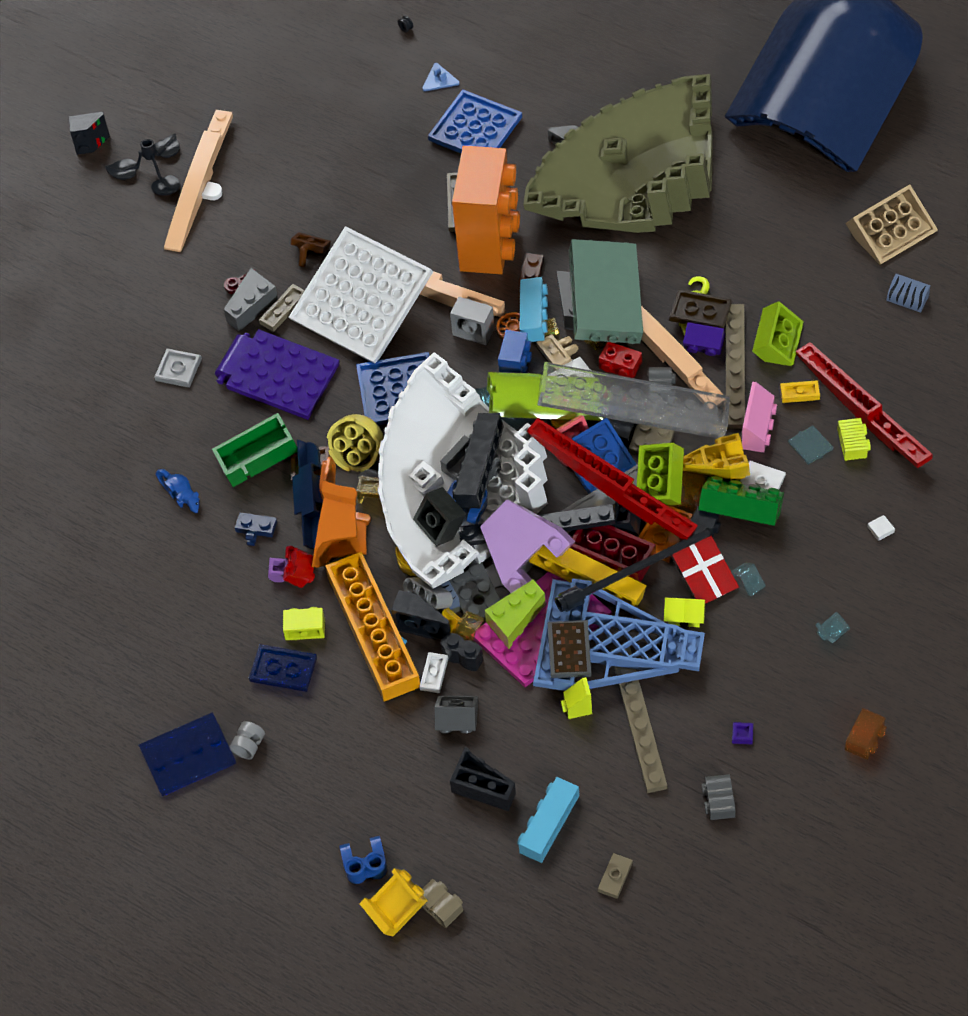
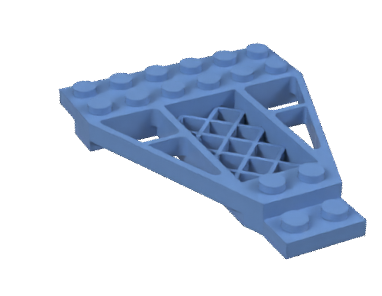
M572 578V582L552 581L533 686L566 691L575 684L576 677L551 678L548 622L588 620V626L596 624L600 627L594 632L588 627L589 641L593 639L597 644L590 649L591 663L604 664L606 666L605 676L602 679L588 681L589 689L677 673L679 668L699 671L705 633L684 630L677 625L667 624L602 589L592 594L616 605L615 616L588 612L590 595L586 596L583 605L568 612H560L555 604V598L558 597L559 593L574 586L583 589L591 585L592 581ZM621 608L642 620L619 617V610ZM616 627L620 631L612 635L608 629ZM636 630L640 634L632 638L628 632ZM602 632L608 636V639L603 642L596 637ZM656 633L660 637L652 641L648 634ZM624 635L628 642L620 645L616 639ZM644 638L648 644L640 648L636 642ZM663 641L660 651L656 645ZM613 642L617 648L609 652L605 646ZM632 645L637 651L629 655L625 649ZM652 648L656 655L649 658L645 652ZM611 666L644 670L608 677Z

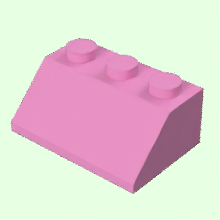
M752 382L742 429V447L744 450L764 453L766 445L769 446L771 434H768V432L773 430L774 419L771 418L772 415H776L777 404H774V395L757 382Z

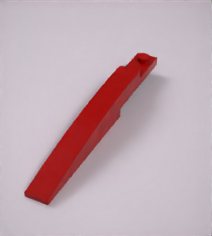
M811 342L796 351L797 356L856 418H861L862 423L866 424V427L892 451L896 449L916 468L921 467L932 459V453L882 410V404Z
M537 418L527 429V432L572 470L650 525L656 522L682 540H688L696 531L697 524L635 486L632 477L544 421Z

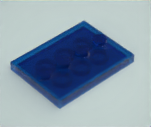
M213 712L139 744L161 796H165L236 764L233 753Z

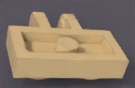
M551 334L545 337V340L536 342L538 349L554 369L571 362L570 356L578 350V346L575 344L569 346L572 342L569 336L557 341Z

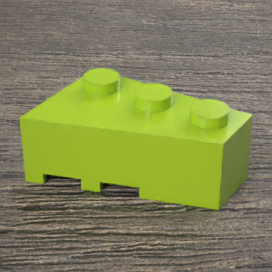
M531 580L485 609L486 623L508 649L511 648L514 640L524 632V628L528 623L532 622L546 605L544 591L534 580Z

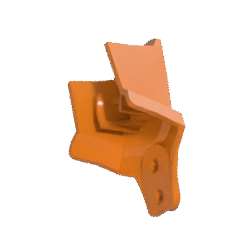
M327 457V461L323 460L319 488L323 503L317 529L312 567H322L327 565L331 559L351 556L362 552L363 555L367 554L366 526L370 523L371 517L368 514L356 512L357 491L355 488L335 484L336 464L332 457Z

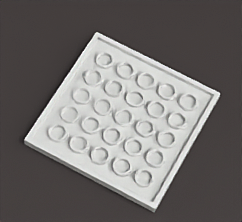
M345 226L289 318L368 361L376 363L381 358L433 271Z

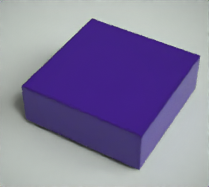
M733 722L732 743L753 745V723Z

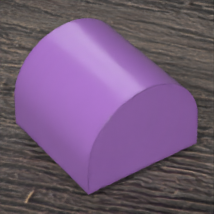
M282 558L269 559L268 578L271 581L284 582V568L287 566L288 560Z

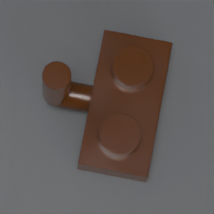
M298 232L291 238V245L297 246L300 249L299 266H306L307 250L322 254L330 248L331 241Z

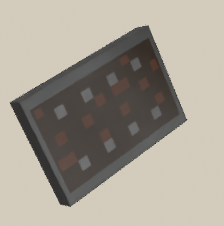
M588 620L548 622L551 678L591 677Z

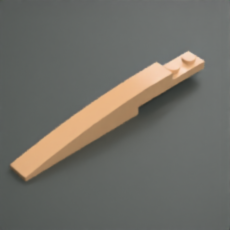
M216 110L208 130L203 132L173 215L164 250L181 252L202 202V193L213 175L212 167L232 121V112Z
M434 271L420 295L450 307H454L458 297L469 298L472 301L492 306L493 316L502 317L505 314L504 301L445 282L442 279V274Z
M641 306L643 335L641 339L662 362L666 361L710 411L724 403L726 397L702 372L703 368Z

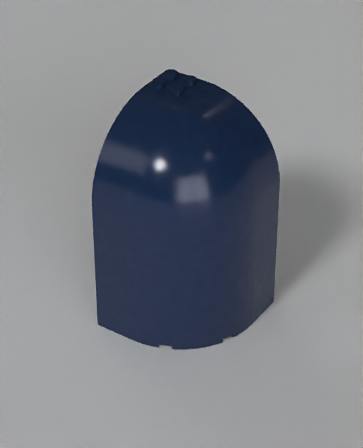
M794 0L780 16L724 117L737 127L748 125L772 126V124L780 125L779 128L793 135L797 132L804 136L803 140L816 147L846 172H855L861 165L918 59L923 39L921 26L892 0Z

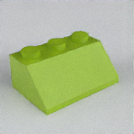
M779 301L763 308L752 352L764 362L792 366L804 321Z

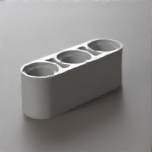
M419 577L406 578L404 580V591H411L419 595L434 609H446L452 606V595L443 587L437 586L432 588Z

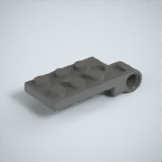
M473 560L467 566L468 570L449 580L459 598L460 609L468 626L486 620L485 609L500 601L482 562L479 564L476 560ZM470 581L476 583V587L473 589H469L465 585ZM476 598H482L484 603L476 605L473 601Z

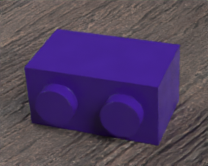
M687 322L683 340L684 349L691 353L699 351L705 352L709 356L720 355L725 336L724 328Z

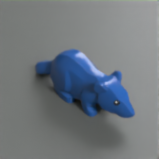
M158 469L155 473L158 481L172 499L176 498L178 506L182 508L185 503L193 513H198L199 493L191 490L188 479L181 474H170L165 469Z

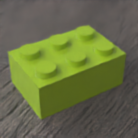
M675 443L640 445L637 487L665 505H681L684 448Z

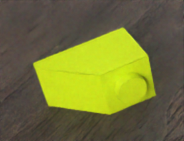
M585 677L563 692L564 700H561L563 712H567L568 719L592 714L591 693L587 678Z

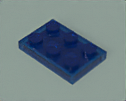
M259 644L249 675V681L307 692L317 661V654Z

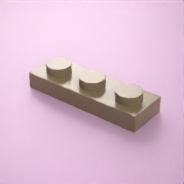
M292 284L262 315L259 323L274 332L291 314L305 290Z

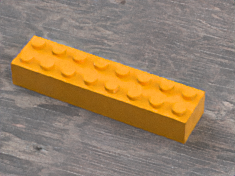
M362 552L325 565L329 582L383 701L385 702L420 688L417 670Z

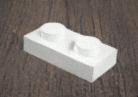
M428 652L420 690L440 693L448 663V655Z

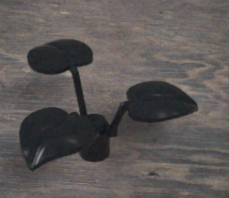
M176 134L170 135L155 144L152 139L142 140L140 142L141 150L138 151L137 164L132 159H123L105 166L107 172L112 177L120 180L129 179L136 175L135 169L139 168L143 156L146 160L153 161L159 180L154 181L151 185L153 193L157 195H170L180 189V182L175 176L167 175L164 178L161 177L155 160V155L157 157L169 158L179 152L180 146Z

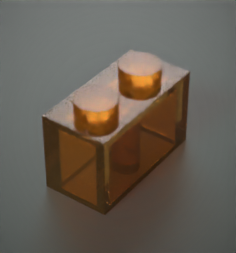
M862 708L846 740L845 750L868 760L870 754H875L878 748V738H883L887 726H884L885 717Z

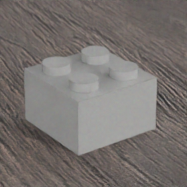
M458 297L450 312L453 336L487 345L495 329L493 307L485 303L472 301L469 298Z

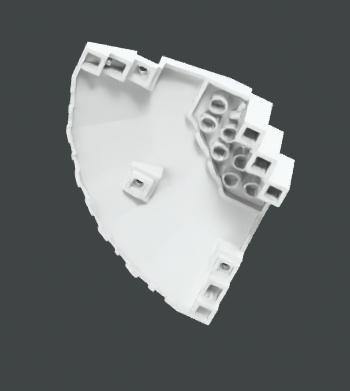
M434 352L414 370L407 381V387L403 392L401 391L398 396L399 400L390 409L388 425L385 427L384 439L381 441L379 448L380 463L378 471V492L389 535L412 572L432 588L464 573V569L473 560L480 564L491 556L487 543L474 545V549L466 541L462 540L460 542L459 530L453 540L436 546L413 520L426 493L441 487L448 492L451 484L456 481L442 472L440 461L464 435L469 438V435L473 432V422L476 421L478 413H489V407L481 401L480 395L476 390L464 382L462 376L450 368L447 361ZM502 420L504 428L495 458H500L501 471L489 481L486 487L488 505L478 524L484 523L507 499L535 514L548 504L543 484L547 481L543 465L547 455L545 447L527 432V429L531 426L530 424L526 423L519 431H516ZM462 508L467 515L465 516L461 526L474 525L472 523L467 522V516L470 511V508Z

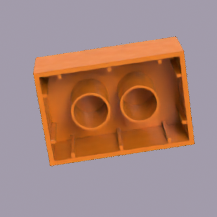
M462 147L452 199L460 271L503 274L505 260H514L515 239L509 238L512 237L513 232L518 233L520 211H511V209H517L518 188L509 187L515 186L516 164L507 163L506 148Z

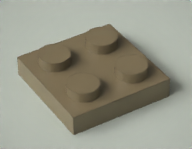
M639 418L629 446V453L639 455L640 445L671 443L675 433V426Z

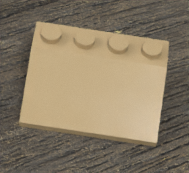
M910 184L845 223L855 240L879 265L938 231Z

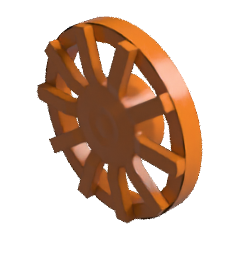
M511 312L499 318L496 329L501 339H504L505 335L501 331L511 330L520 332V322L518 321L520 313ZM500 324H502V325H504V326H506V327H505V328H500Z

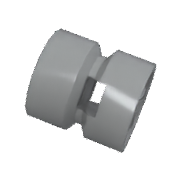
M242 722L237 731V736L234 737L229 746L230 750L239 757L252 759L258 749L257 745L261 743L265 735V731L252 722Z

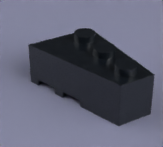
M464 748L450 779L451 792L509 811L516 795L515 782L497 769L487 765L483 759L476 757L468 748Z

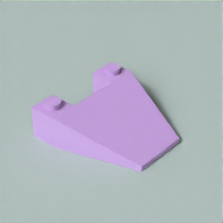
M508 499L480 526L501 582L510 593L532 580L521 567L543 545L556 557H559L575 543L562 527Z

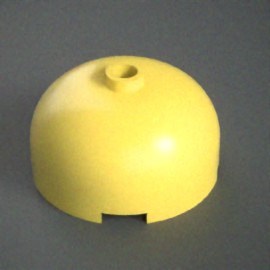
M359 414L348 415L331 426L327 434L330 449L328 452L334 462L342 469L363 472L380 459L379 448L384 436L377 423L369 417ZM348 448H351V449H352V450L347 454V461H348L351 465H349L348 463H346V461H345L344 458H343V452H344L345 450H347ZM369 454L371 455L370 461L367 464L362 466H352L358 465L363 460H365L369 456Z

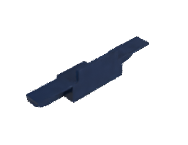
M297 440L299 474L292 477L294 515L301 513L303 546L314 550L321 511L316 510L315 503L320 505L323 503L319 488L320 476L313 474L314 471L321 468L319 447L312 442L306 443Z

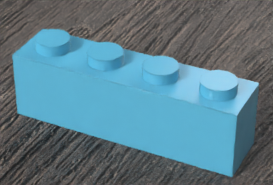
M542 277L520 280V332L528 333V340L531 342L545 340V333L548 332L547 322L545 321L548 320L547 309H545V307H548L547 296H545L548 295L547 284L543 283Z
M556 777L555 781L548 785L547 795L544 800L541 799L539 801L535 816L530 817L526 832L521 833L517 841L519 853L540 863L543 862L579 798V786L559 777Z

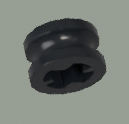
M406 15L397 21L400 29L405 33L414 27L412 20Z

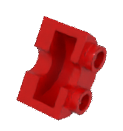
M291 545L287 546L285 559L288 560V564L284 568L283 580L303 588L307 583H311L315 577L313 573L314 567H312L313 555Z

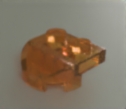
M683 471L681 505L672 506L678 509L684 506L696 510L699 507L701 490L707 476Z

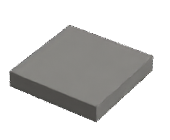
M167 348L155 374V381L190 388L202 360L201 355Z

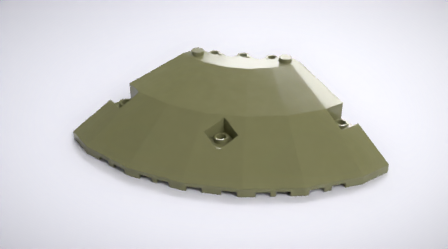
M711 75L684 76L671 80L672 83L661 86L660 83L656 84L654 89L647 91L644 88L633 92L632 97L626 100L621 98L620 102L615 105L610 103L602 107L599 114L594 117L591 115L583 120L581 126L577 129H570L564 135V140L561 143L557 142L555 144L556 148L553 151H548L543 156L540 167L537 166L534 178L529 180L525 189L524 209L563 221L564 217L580 216L583 227L635 233L656 231V226L672 224L673 212L691 211L692 199L709 198L712 189Z

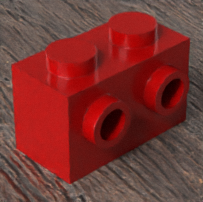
M612 342L606 343L599 356V369L634 380L642 364V352Z

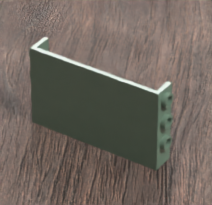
M572 239L569 247L574 339L640 344L643 335L636 244Z

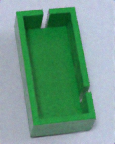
M279 413L212 449L233 487L246 481L248 475L253 477L298 452L297 446Z
M712 476L707 479L702 487L698 510L775 526L781 514L784 493L776 488L764 489L757 484L745 485L737 480L726 482L721 477Z

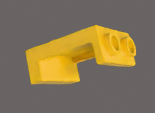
M396 868L391 871L394 875L371 899L364 898L359 903L379 929L389 936H394L428 901L423 895L425 893L423 889L417 884L414 885L411 881V875L404 869L399 870Z

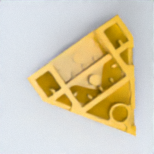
M739 433L720 437L715 440V444L710 446L704 445L683 457V471L736 480L749 476V463L746 454L744 455Z

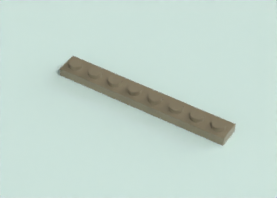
M731 304L726 320V429H743L745 418L744 304Z
M630 646L625 649L629 655L632 654ZM614 666L616 676L637 672L636 669ZM635 680L619 683L647 793L667 789V782L640 682Z

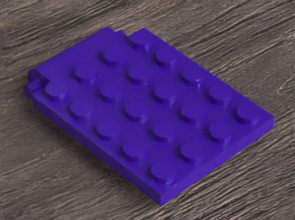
M258 329L253 339L250 338L248 333L236 335L216 369L215 375L218 377L216 381L219 384H223L225 380L228 381L226 384L228 390L309 420L340 363L339 359Z

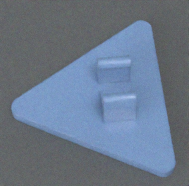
M434 63L422 89L423 91L458 86L459 81L438 63Z

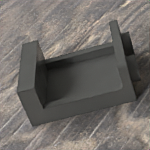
M464 435L440 461L442 472L454 480H457V476L460 475L461 462L465 459V449L469 446V438ZM498 457L493 460L487 486L489 481L501 471V462Z

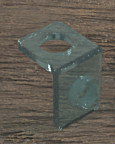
M744 563L731 571L733 576H739L750 596L766 586L753 563Z

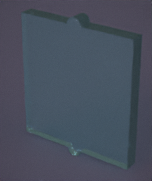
M813 425L803 432L799 431L798 435L788 440V443L808 465L818 458H823V455L833 450V446Z

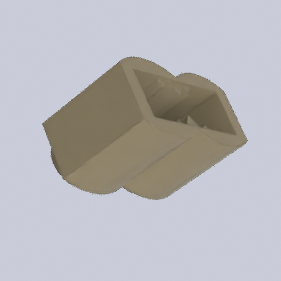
M432 879L422 888L425 892L423 895L428 901L421 908L444 928L448 927L463 912L462 900L456 894L451 895L448 893V888L441 881L436 882Z

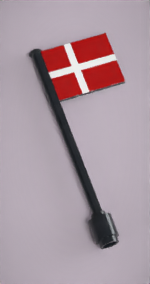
M706 527V530L689 537L688 540L685 539L583 589L574 586L559 593L558 597L555 598V604L560 612H568L583 605L586 596L669 556L672 557L693 598L705 600V604L739 588L712 538L713 530Z

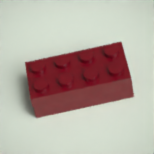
M611 525L577 530L572 537L575 543L570 547L618 572L656 554V544ZM650 566L628 577L641 582Z

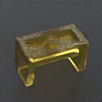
M359 477L356 489L358 503L362 504L364 497L380 498L378 492L379 478Z

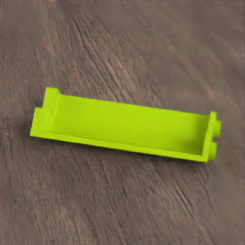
M488 372L489 413H500L501 417L567 420L583 415L585 420L602 421L603 415H606V404H603L604 384L600 382L598 376Z

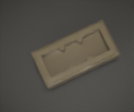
M613 853L598 887V892L618 899L633 860Z

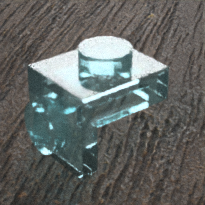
M835 612L823 624L819 622L815 624L819 629L817 634L824 641L827 639L831 643H834L850 629V626L838 612Z

